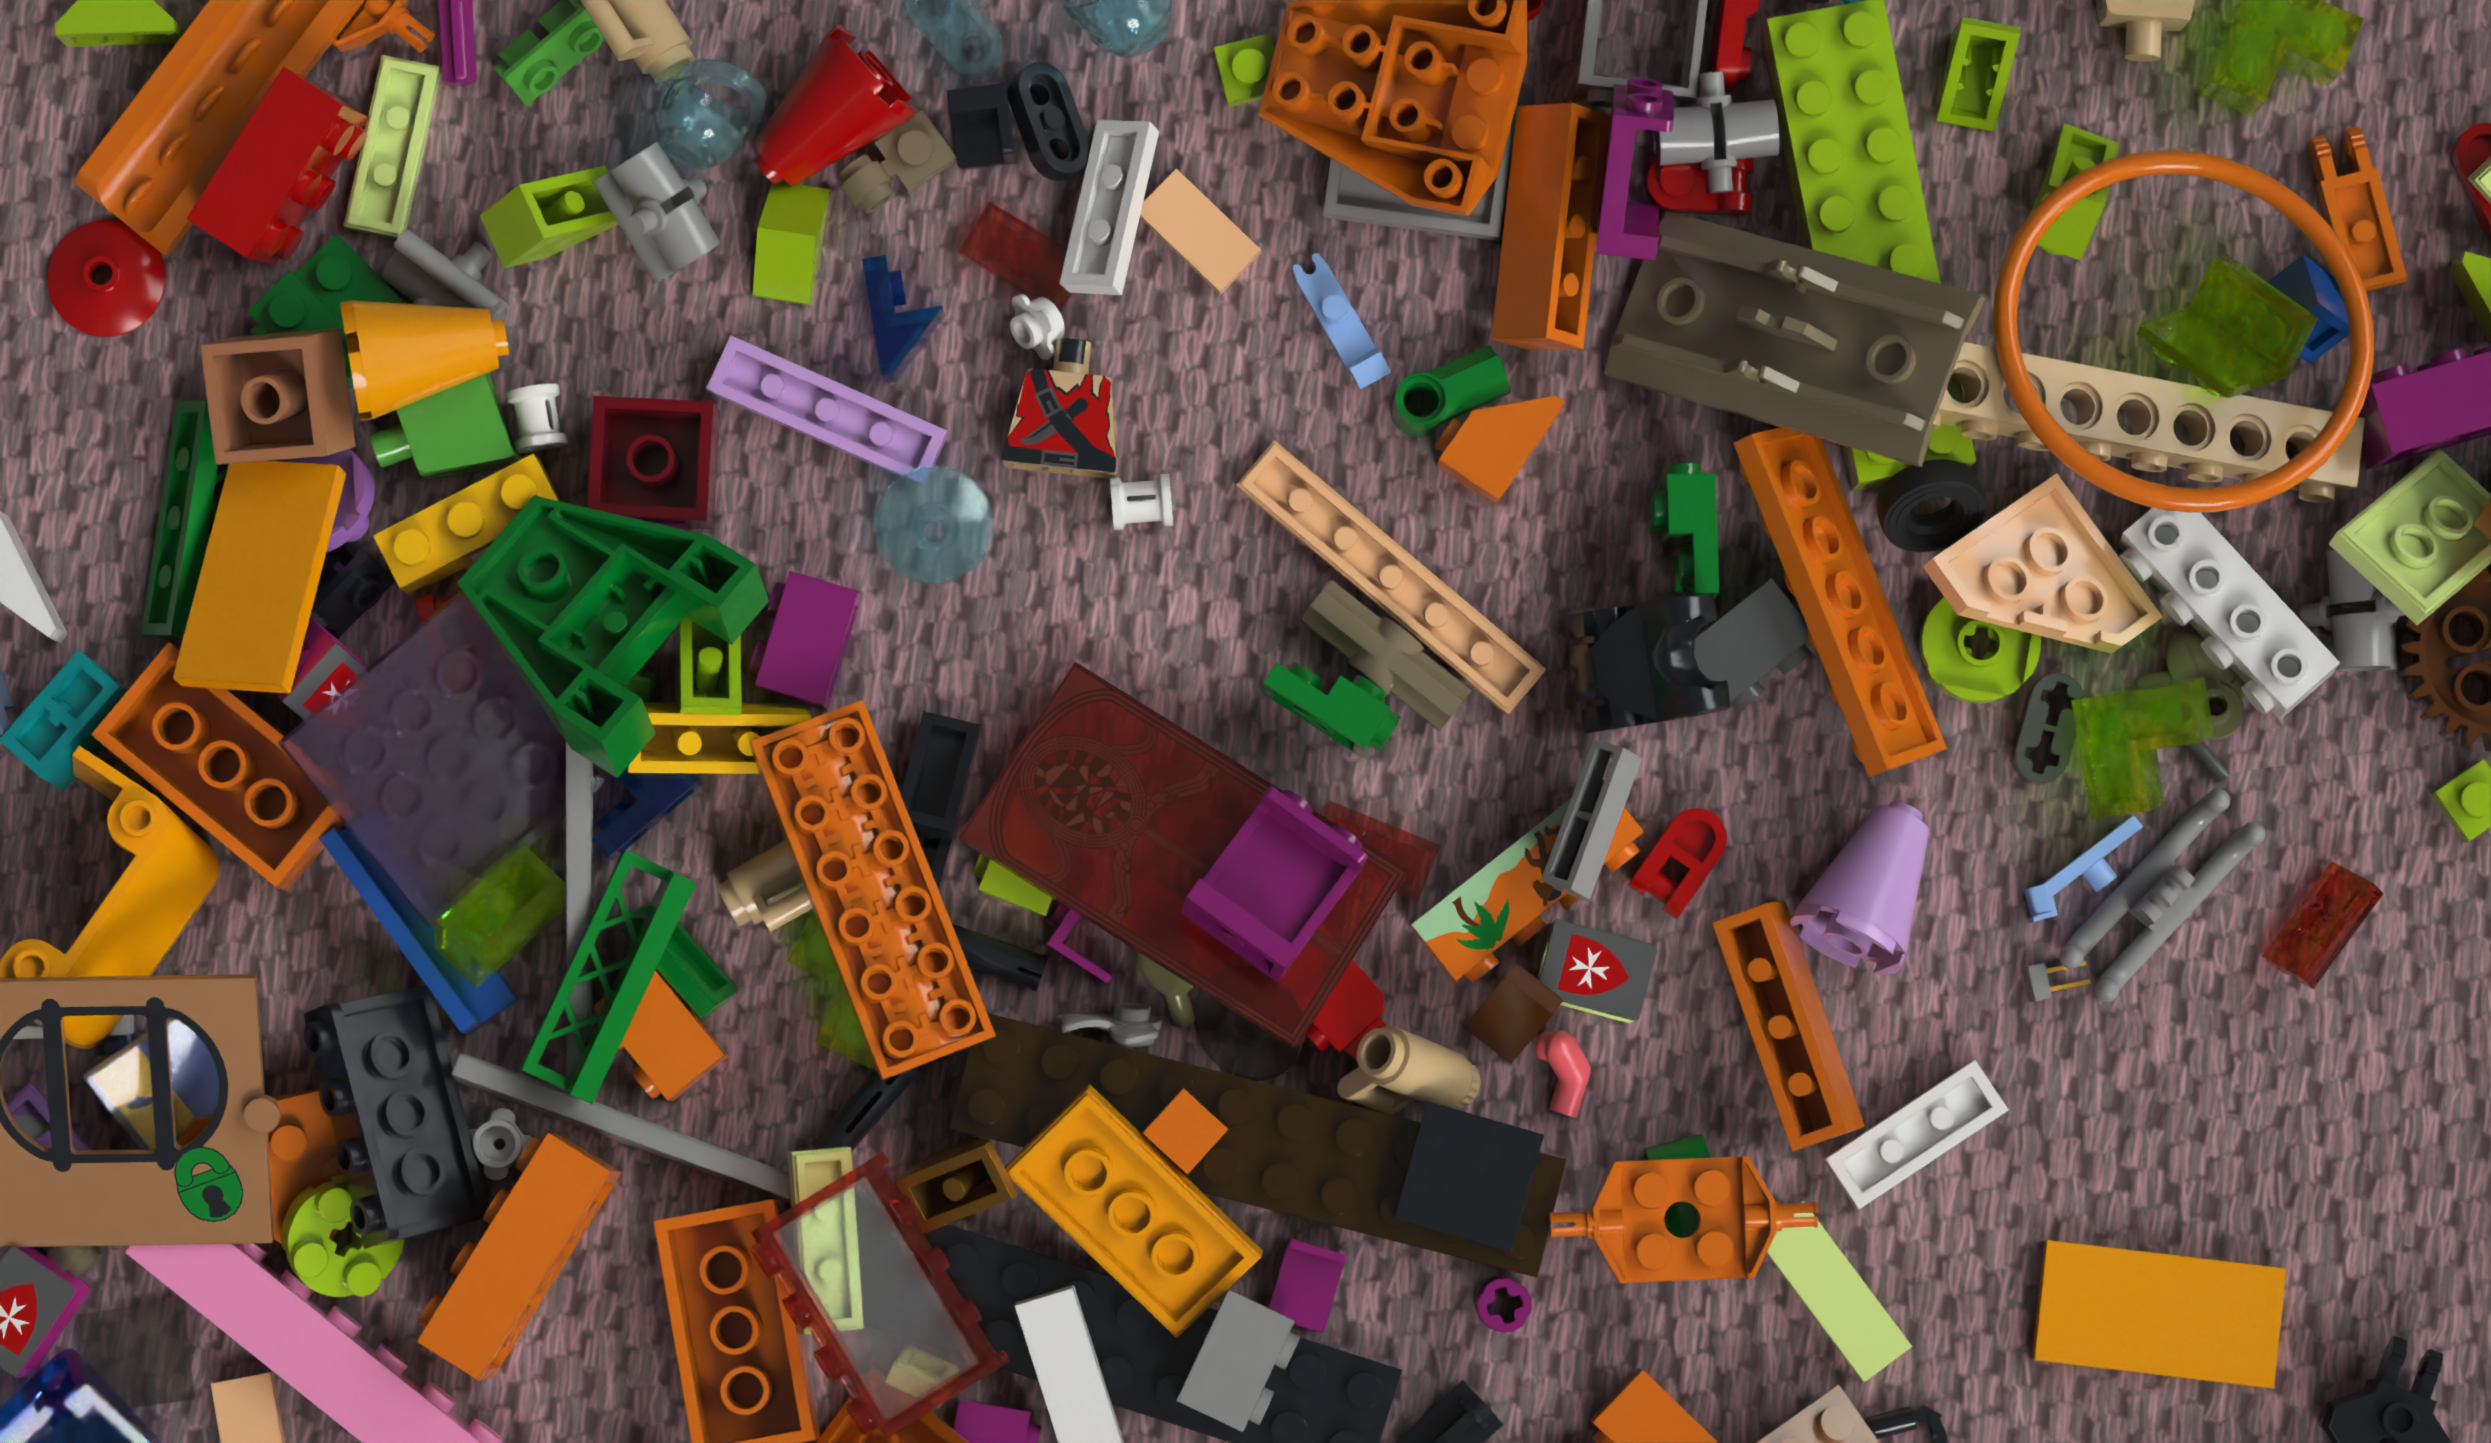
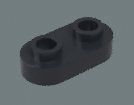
M1034 62L1029 64L1010 80L1007 90L1009 104L1034 168L1042 176L1050 180H1066L1086 166L1090 153V143L1064 75L1048 63ZM1031 93L1036 97L1038 104L1034 103ZM1051 148L1056 152L1057 157L1053 154Z

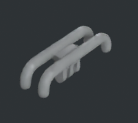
M2213 789L2202 797L2075 931L2060 950V963L2065 968L2074 969L2082 964L2086 955L2127 911L2145 926L2095 983V995L2102 1002H2110L2116 999L2121 988L2228 873L2255 846L2265 839L2266 832L2262 824L2254 821L2248 822L2237 830L2194 876L2179 864L2170 867L2195 838L2220 813L2229 807L2230 796L2225 790Z

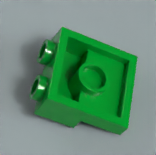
M336 233L298 271L293 274L289 270L247 313L257 322L250 330L252 335L341 328L349 391L354 385L340 302L356 300L406 303Z
M1696 463L1665 465L1664 473L1659 474L1660 486L1658 490H1653L1652 498H1648L1649 533H1659L1660 548H1683L1679 549L1678 556L1673 558L1674 591L1685 592V595L1711 592L1715 599L1719 594L1715 473H1701L1700 464Z
M1276 662L1263 682V695L1361 758H1363L1369 747L1380 753L1401 718L1391 711V707L1383 703L1387 695L1385 691L1358 674L1352 682L1340 675L1329 694L1326 695L1320 691L1323 681L1308 669L1292 662L1287 670Z

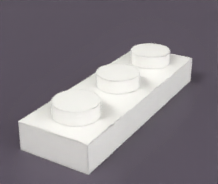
M1097 120L1059 283L1069 293L1122 295L1159 135V131L1151 122Z
M1972 1060L1823 1160L1856 1210H1859L2009 1109L1977 1061Z

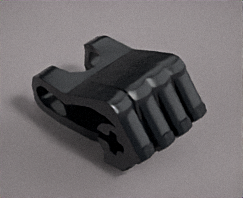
M1707 592L1648 600L1633 606L1613 607L1567 615V629L1570 639H1579L1580 645L1569 647L1571 668L1573 671L1579 672V677L1574 678L1575 696L1577 702L1589 701L1590 708L1581 710L1585 733L1688 718L1731 708L1727 680L1715 681L1708 679L1699 670L1694 656L1695 638L1700 627L1717 620L1713 593Z

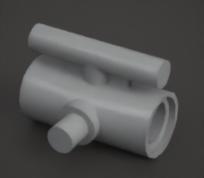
M1723 72L1700 74L1701 97L1696 98V106L1674 108L1672 132L1652 130L1653 153L1657 155L1659 166L1701 162L1702 170H1708L1709 192L1733 191L1731 168L1737 167V159L1778 156L1779 123L1777 108L1773 99L1732 103L1731 95H1725Z
M659 142L654 143L592 182L655 283L680 270L721 244L698 206L700 199L707 192L705 183L698 177H691L687 180L681 179Z
M405 229L399 235L393 246L396 251L386 264L381 277L411 300L412 304L489 309L491 321L500 319L505 321L510 311V305L479 282L482 279L480 271L493 258L491 252L484 245L475 242L463 256L455 255L450 260L409 229Z
M2335 550L2327 551L2329 595L2323 596L2319 603L2303 605L2300 612L2301 621L2307 628L2323 626L2325 630L2332 631L2334 657L2340 662L2335 671L2358 672L2375 670V672L2399 670L2396 621L2399 616L2406 615Z

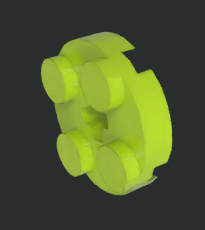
M1943 596L1924 619L1919 637V651L1925 666V672L1933 684L1939 686L1947 695L1967 703L1984 704L2011 695L2033 674L2041 653V636L1959 616ZM1977 627L1987 629V639L1996 642L1995 652H1985L1982 660L1973 658L1972 650L1964 646V637L1973 636Z
M341 1174L329 1177L332 1181L322 1183L315 1189L312 1186L308 1187L294 1199L283 1220L281 1228L282 1247L286 1251L288 1263L294 1274L310 1289L331 1297H347L350 1295L364 1297L375 1292L380 1286L381 1281L395 1267L401 1255L404 1240L364 1249L361 1235L353 1227V1232L356 1234L354 1241L343 1249L336 1250L337 1243L330 1238L331 1232L334 1228L343 1230L348 1222H352L350 1217L352 1200L346 1177Z

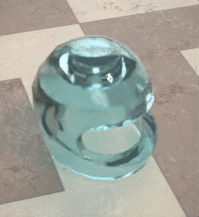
M1059 0L1069 21L1083 29L1094 44L1108 53L1123 58L1140 56L1157 47L1166 37L1172 23L1173 0H1096L1084 5H1077V0Z
M711 59L693 60L663 88L656 101L654 123L657 140L667 155L687 167L695 169L712 168L726 162L743 146L742 138L745 133L756 127L762 120L767 102L765 90L751 75L729 63ZM708 81L728 86L740 93L747 100L750 107L733 106L721 102L703 92L697 85Z

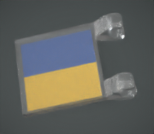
M170 1017L168 1018L176 1141H178L192 1117L215 1112L219 1096V1080L213 1058L202 1040L186 1025ZM147 1031L83 1074L87 1084L141 1150L156 1148Z

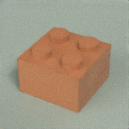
M341 328L229 337L200 345L215 464L321 457L356 447Z

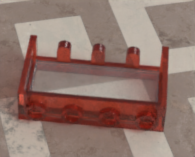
M884 1152L871 1157L752 1230L751 1234L757 1243L750 1247L751 1253L763 1273L768 1278L777 1275L787 1291L788 1296L782 1299V1303L793 1323L800 1331L808 1327L819 1344L820 1348L813 1353L823 1373L831 1383L840 1379L850 1395L852 1401L845 1404L852 1421L864 1436L872 1432L876 1440L889 1438L1010 1361L1004 1350L995 1352L977 1323L982 1320L978 1309L970 1299L963 1300L946 1272L950 1268L946 1256L939 1247H931L914 1219L919 1215L915 1205L907 1195L900 1196L884 1170L883 1166L889 1163Z

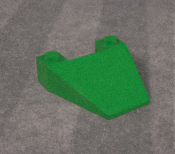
M533 496L457 582L462 593L570 748L616 778L623 773L656 734L641 697L626 689L625 686L685 617H688L732 645L769 602L756 564L709 535L539 496Z

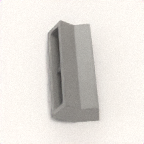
M1593 739L1541 881L1553 886L1552 888L1585 901L1590 900L1642 757L1623 747ZM1611 758L1612 762L1610 764L1609 770L1607 772L1606 778L1601 788L1593 813L1591 814L1589 812L1591 810L1592 804L1594 802L1595 796L1597 794L1598 788L1603 778L1608 761ZM1585 824H1587V829L1585 831L1583 840L1581 842L1568 880H1565L1566 874L1568 872L1569 866L1574 856L1582 831L1584 829Z

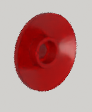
M117 220L92 221L71 231L54 250L47 271L49 296L58 314L75 329L97 337L120 336L143 325L157 310L164 295L166 285V270L160 251L124 222ZM101 265L110 266L112 269L111 279L103 285L95 284L92 277L94 270Z

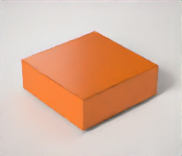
M1183 1088L1143 1134L1188 1175L1229 1129Z

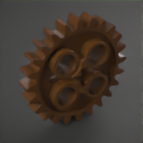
M2486 567L2419 625H2416L2411 620L2402 622L2401 628L2415 636L2414 642L2398 646L2397 652L2413 657V665L2402 669L2398 673L2399 677L2416 678L2419 684L2407 694L2408 700L2425 697L2429 703L2423 710L2420 718L2424 721L2439 714L2444 718L2439 730L2440 736L2444 737L2460 728L2462 729V747L2466 748L2473 745L2478 736L2482 735L2485 751L2491 752V660L2455 669H2448L2445 666L2447 658L2474 655L2491 648V574H2489ZM2453 616L2462 617L2470 623L2473 629V639L2469 646L2458 645L2451 639L2448 625ZM2466 674L2478 677L2485 686L2486 695L2480 705L2468 702L2461 692V682Z

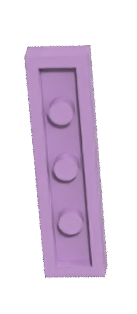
M731 335L706 387L708 393L921 487H925L948 436V431Z

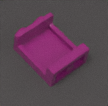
M1632 78L1627 80V85L1614 84L1597 224L1596 254L1656 260L1659 241V206L1656 204L1629 202L1627 197L1636 132L1640 129L1672 132L1673 91L1662 89L1663 84L1658 81Z
M1269 786L1257 808L1203 879L1200 878L1188 893L1180 913L1279 983L1359 875L1368 855L1361 850V842L1350 831L1338 825H1333L1330 828L1312 815V807L1301 796L1290 790L1280 792L1273 786Z

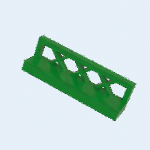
M207 400L176 401L141 635L159 639H183L204 560L206 544L209 541L217 511V506L213 501L214 488L218 482L226 477L229 465L220 464L218 468V464H215Z
M623 848L520 1066L522 1071L565 1089L570 1095L593 1104L696 882ZM631 866L661 879L651 903L628 911L620 888ZM616 899L621 914L606 919ZM645 914L636 933L631 919ZM624 922L631 941L626 957L602 966L594 943L601 930ZM590 954L595 969L580 974ZM619 969L610 988L605 974ZM598 977L606 998L599 1013L576 1021L568 1000L575 985ZM564 1009L569 1024L554 1029ZM593 1024L584 1043L579 1029ZM572 1032L580 1054L569 1077L538 1063L549 1040Z

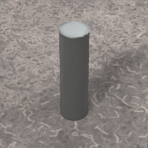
M2193 733L2183 742L2218 782H2221L2230 774L2197 735Z

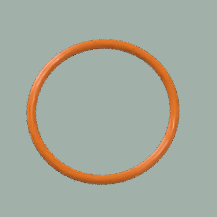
M2169 150L2129 154L2090 167L2061 184L2047 195L2028 215L2016 232L1998 274L1993 308L1995 348L2000 370L2016 407L2033 433L2053 455L2093 485L2123 499L2157 509L2187 513L2226 511L2263 502L2286 492L2307 479L2324 465L2352 430L2363 408L2370 386L2374 363V328L2367 292L2359 271L2345 245L2332 227L2312 206L2274 178L2247 165L2206 153ZM2179 174L2220 181L2242 189L2280 211L2310 239L2322 255L2337 282L2344 301L2350 334V360L2343 391L2331 417L2313 441L2289 462L2256 479L2229 486L2183 488L2153 483L2126 474L2086 451L2064 431L2042 403L2028 375L2019 344L2017 308L2021 282L2037 244L2049 227L2075 203L2099 189L2124 180L2150 175Z

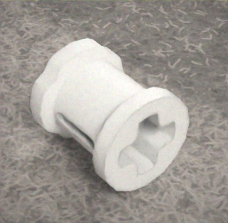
M558 384L531 385L510 390L506 393L507 403L514 404L520 438L515 442L518 453L543 451L563 447L568 444L567 435L561 432L555 401V398L560 395Z
M1169 473L1160 474L1159 479L1153 481L1122 483L1119 477L1110 478L1114 530H1123L1127 523L1161 521L1164 527L1173 526Z

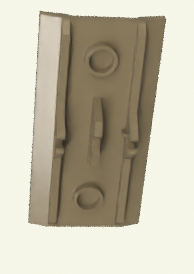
M1666 211L1659 223L1656 260L1643 259L1612 339L1604 375L1614 380L1922 468L1933 431V422L1966 335L1970 333L1985 298L1973 292Z

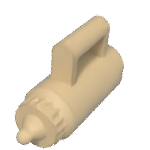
M580 0L618 61L633 58L641 73L650 74L655 83H661L673 78L695 60L694 55L689 49L692 41L665 0Z
M786 840L728 871V879L716 885L723 901L739 927L751 920L755 925L764 921L769 931L772 932L813 909Z
M1385 1026L1369 1031L1362 1038L1357 1049V1063L1359 1067L1342 1077L1337 1086V1092L1341 1098L1381 1113L1393 1115L1415 1100L1425 1104L1428 1101L1453 1109L1464 1108L1470 1105L1476 1098L1480 1089L1481 1079L1476 1066L1471 1064L1462 1053L1398 1027Z

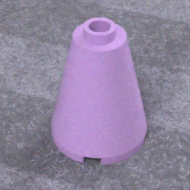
M1892 801L1889 806L1880 805L1874 808L1795 908L1790 924L1793 927L1801 923L1803 927L1799 937L1805 943L1820 953L1853 968L1857 967L1860 959L1877 963L1873 972L1875 974H1896L1901 969L1906 958L1930 833L1927 825L1922 822L1923 815L1920 811L1898 801Z

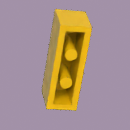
M533 453L373 535L399 588L409 596H412L466 568L464 565L469 557L487 549L533 496L561 502L562 500L543 463Z
M643 702L656 734L629 764L626 770L628 773L760 774L753 757L750 741L811 719V714L802 704L742 703L741 715L680 713L677 702Z

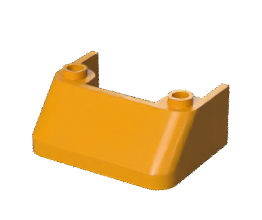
M78 746L72 755L73 775L114 801L107 816L109 834L118 846L135 857L66 954L42 940L27 939L14 944L0 960V978L152 976L218 881L219 861L217 855L200 836L157 796L81 746ZM124 1015L64 1016L65 1043L81 1049L96 1047L108 1039ZM33 1020V1022L43 1027L42 1022L40 1020Z

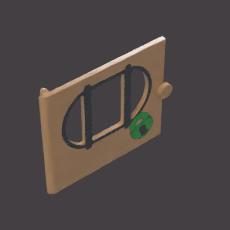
M257 974L0 978V1247L273 1243L274 1227L267 1132L276 1128L281 1118V1111L276 1103V1099L270 1095H265ZM143 1015L146 1017L156 1141L155 1149L76 1150L73 1147L64 1016ZM170 1017L186 1025L202 1040L213 1058L219 1080L218 1103L211 1121L195 1139L184 1146H180L176 1141L168 1018ZM35 1019L40 1020L43 1025L51 1148L38 1143L20 1128L7 1108L1 1088V1066L6 1049L14 1036Z

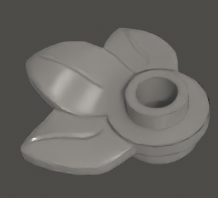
M1132 1002L1115 1004L1114 1012L1111 1013L1069 1012L1054 1017V1023L1062 1024L1063 1033L1092 1027L1107 1031V1042L1129 1047L1153 1045L1155 1039L1158 1038V1031L1161 1030L1162 1022L1160 1017L1150 1014L1149 1005Z

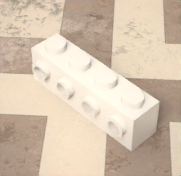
M2152 507L2123 532L2118 545L2124 552L2119 557L2130 573L2140 582L2149 579L2164 595L2160 599V603L2166 612L2181 626H2185L2189 622L2205 639L2200 643L2205 654L2220 669L2225 670L2229 666L2245 683L2241 687L2243 694L2262 714L2271 711L2281 720L2335 672L2340 662L2201 512L2187 513Z

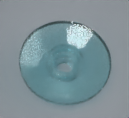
M930 466L912 470L899 477L889 486L883 494L876 511L875 534L883 556L896 571L918 582L940 584L965 576L983 560L992 542L994 517L986 494L970 477L951 468ZM932 521H940L946 525L947 531L940 539H930L924 534L925 526Z

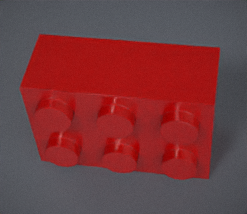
M283 66L186 219L248 259L273 267L279 258L286 261L295 252L303 238L304 232L299 228L310 210L318 211L331 196L335 187V181L331 177L343 159L350 161L364 144L367 131L363 127L369 117L311 79Z

